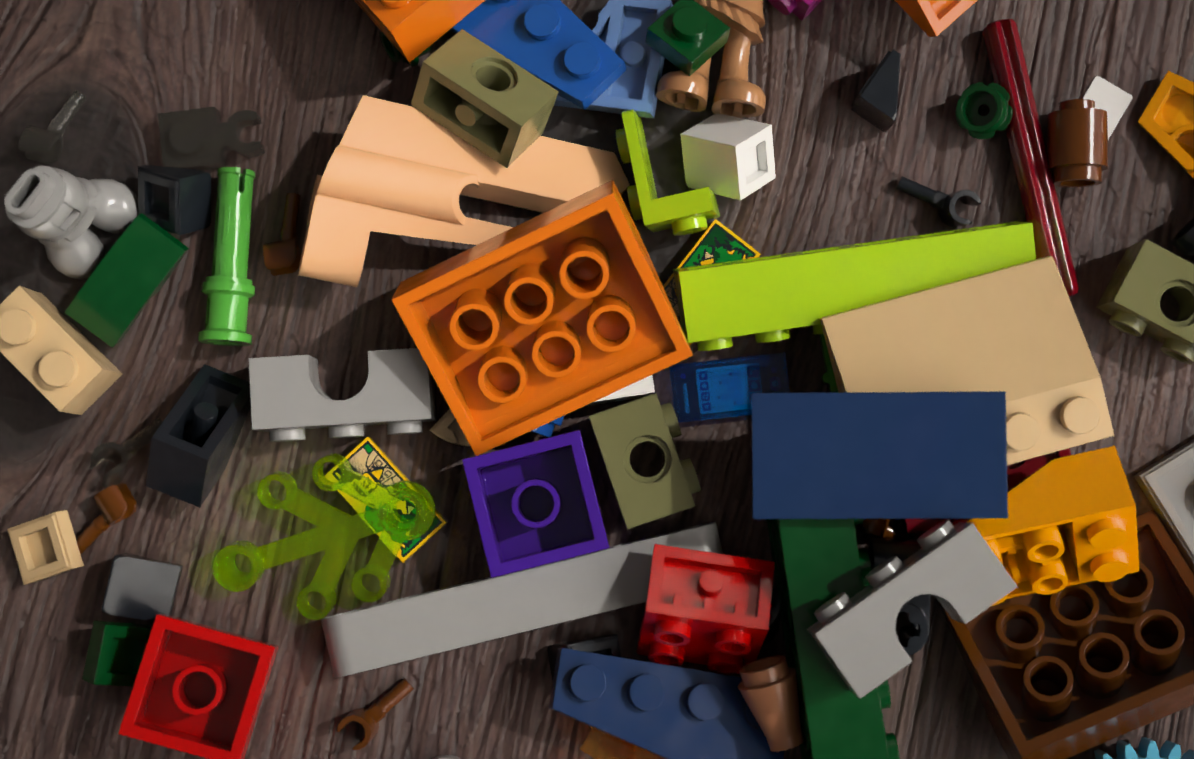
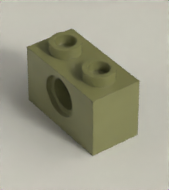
M461 29L423 61L411 105L508 168L543 134L559 91Z
M1147 239L1127 247L1096 308L1111 315L1109 323L1115 328L1136 337H1141L1145 333L1163 343L1160 349L1164 354L1179 362L1193 365L1194 264ZM1164 292L1174 296L1179 304V314L1175 321L1168 319L1161 311L1160 300Z
M657 393L589 416L627 529L695 506L691 494L701 491V487L690 457L679 460L672 438L681 436L682 433L671 402L660 405ZM651 443L661 450L663 466L656 475L643 477L632 469L630 454L632 449L638 444Z

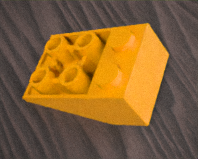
M1115 446L1053 459L1008 492V518H972L967 522L975 525L1018 586L992 606L1014 597L1034 593L1049 595L1057 593L1067 586L1096 580L1099 582H1112L1123 578L1127 574L1139 572L1136 505Z

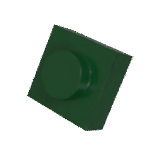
M679 0L647 28L645 43L685 74L691 76L727 43L730 27L696 1Z
M94 620L82 680L93 685L133 687L152 627L144 624Z

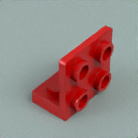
M654 544L646 605L636 653L648 656L651 662L657 664L679 666L684 662L707 665L710 671L718 674H740L739 670L741 667L757 659L769 630L775 562Z

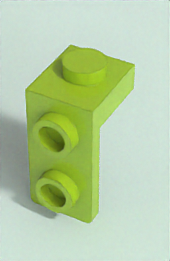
M633 109L621 112L624 128L616 130V140L623 164L632 163L636 184L628 186L627 193L634 219H643L644 226L652 232L672 228L674 236L688 235L706 230L708 228L706 220L720 217L714 192L710 187L658 198L642 120Z

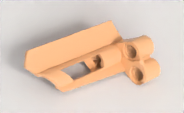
M363 95L323 175L317 174L298 275L358 287L370 231L478 245L513 228L465 217L459 205L460 195L544 213L611 180L614 181L620 195L627 191V187L630 185L614 152L540 136L506 168L415 107Z

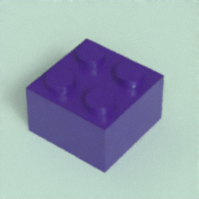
M580 430L462 460L491 578L609 548Z

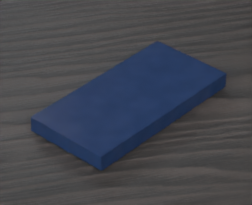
M1006 391L751 394L752 519L1008 518Z

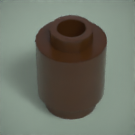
M1072 99L1059 103L1058 111L1047 115L1048 169L1054 173L1055 186L1075 188L1095 186L1102 183V171L1108 169L1107 111L1096 109L1095 101Z

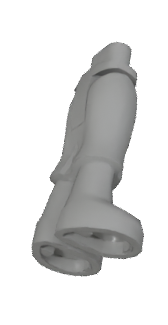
M37 166L25 171L4 198L8 218L23 233L38 239L40 243L44 244L47 257L57 271L76 279L89 278L105 257L103 244L97 235L89 229V226L92 224L112 234L123 233L136 216L139 215L137 195L127 185L114 179L88 180L75 177L65 170L49 166Z

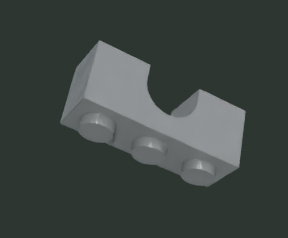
M418 348L368 351L369 373L362 390L349 399L333 400L325 394L320 385L318 359L310 355L249 358L252 430L269 431L270 442L306 440L305 429L328 428L329 438L363 437L364 426L387 424V435L423 433L422 422L437 421L434 378Z
M949 519L938 523L917 539V542L922 547L920 550L903 562L897 556L887 559L865 576L870 583L869 586L850 599L845 592H842L828 600L814 612L818 622L807 629L850 692L859 699L913 662L900 644L895 628L898 612L908 600L918 595L931 594L942 604L951 619L966 624L1018 587L973 523L958 522L953 526Z

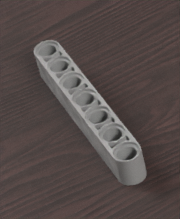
M716 522L696 525L493 578L489 576L322 618L321 624L334 678L646 602L654 544L724 554Z

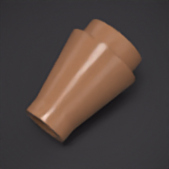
M783 655L764 657L741 667L739 672L742 682L739 683L738 689L764 733L770 750L773 752L785 751L802 744L805 738L801 729L796 669L788 666L786 657Z

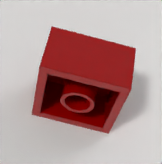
M156 614L118 734L207 759H244L279 646L167 614Z

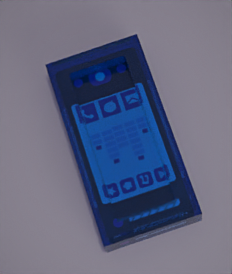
M785 352L675 364L669 367L673 408L678 423L750 416L752 393H790Z

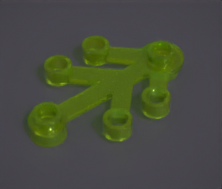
M337 453L327 454L320 458L313 466L312 478L315 484L324 491H336L339 489L373 508L350 515L298 489L295 479L290 474L282 471L273 472L264 477L258 485L257 494L260 502L269 509L277 510L282 508L318 527L260 546H256L249 541H235L224 547L215 556L213 561L214 577L223 588L233 592L247 590L258 582L263 576L265 569L326 550L311 583L297 597V607L300 613L310 620H319L324 618L336 604V593L334 590L358 540L381 532L369 563L355 573L351 583L352 591L358 599L364 602H375L382 598L390 587L389 571L403 542L422 536L434 521L435 504L426 488L412 481H399L389 487H385L353 471L349 461L343 455ZM325 463H335L340 468L341 478L339 482H331L325 478L323 474ZM276 480L284 485L286 488L284 500H277L271 496L269 492L271 481ZM400 500H408L414 504L416 508L415 518L404 519L398 514L397 504ZM236 554H244L250 559L252 564L250 572H242L236 567ZM368 573L377 576L380 581V590L377 592L366 590L362 584V576ZM316 591L324 596L326 602L324 609H315L309 604V592Z

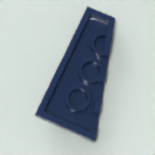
M558 648L549 709L615 738L622 739L664 759H784V751L773 752L770 750L764 733L739 691L738 685L742 682L741 677Z

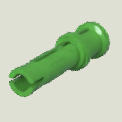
M221 167L217 169L218 187L212 275L205 278L201 290L202 293L207 295L205 330L198 333V341L201 343L220 346L252 345V336L246 332L249 298L255 296V286H253L252 280L247 279L253 181L256 173L250 169H244L243 174H240V167Z

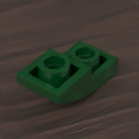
M140 213L105 255L64 313L113 348L124 338L149 300L161 290L189 248L143 213Z

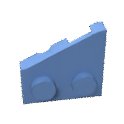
M609 0L599 13L598 22L592 31L625 62L627 70L586 110L622 114L621 112L633 109L639 117L654 119L658 100L656 89L662 77L665 58L646 44L645 40L647 28L673 6L671 0ZM557 95L554 105L582 109Z

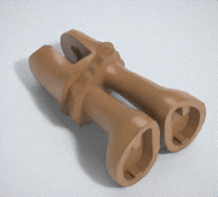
M694 0L730 27L728 41L724 45L719 80L712 103V112L738 118L762 115L765 112L766 96L763 89L748 82V66L751 45L764 43L759 28L765 25L763 0ZM711 58L691 76L681 70L664 74L657 85V99L682 110L691 112L704 111L708 100Z

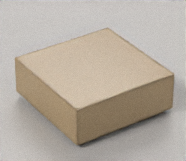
M67 510L54 512L7 529L23 585L35 583L84 566Z

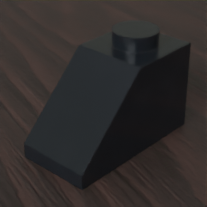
M204 364L151 438L145 486L200 508L226 469L251 408L250 382Z

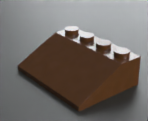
M1153 510L1136 516L1139 572L1127 574L1123 578L1112 582H1099L1096 580L1067 586L1054 594L1041 595L1034 593L1006 599L998 605L987 608L966 624L951 619L939 602L988 719L1009 759H1067L1194 705V575Z

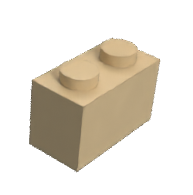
M19 285L0 304V353L60 412L82 415L122 375L42 293Z

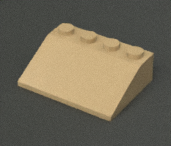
M1053 256L1042 257L820 318L839 393L1006 391L1007 465L1114 436L1101 377Z

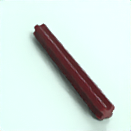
M1013 19L997 20L984 28L983 36L994 83L1004 87L1010 95L1008 104L1013 109L1011 122L1005 130L1026 220L1033 223L1036 259L1053 256L1067 294L1071 297L1078 293L1079 287L1052 172L1048 169V155L1017 23Z

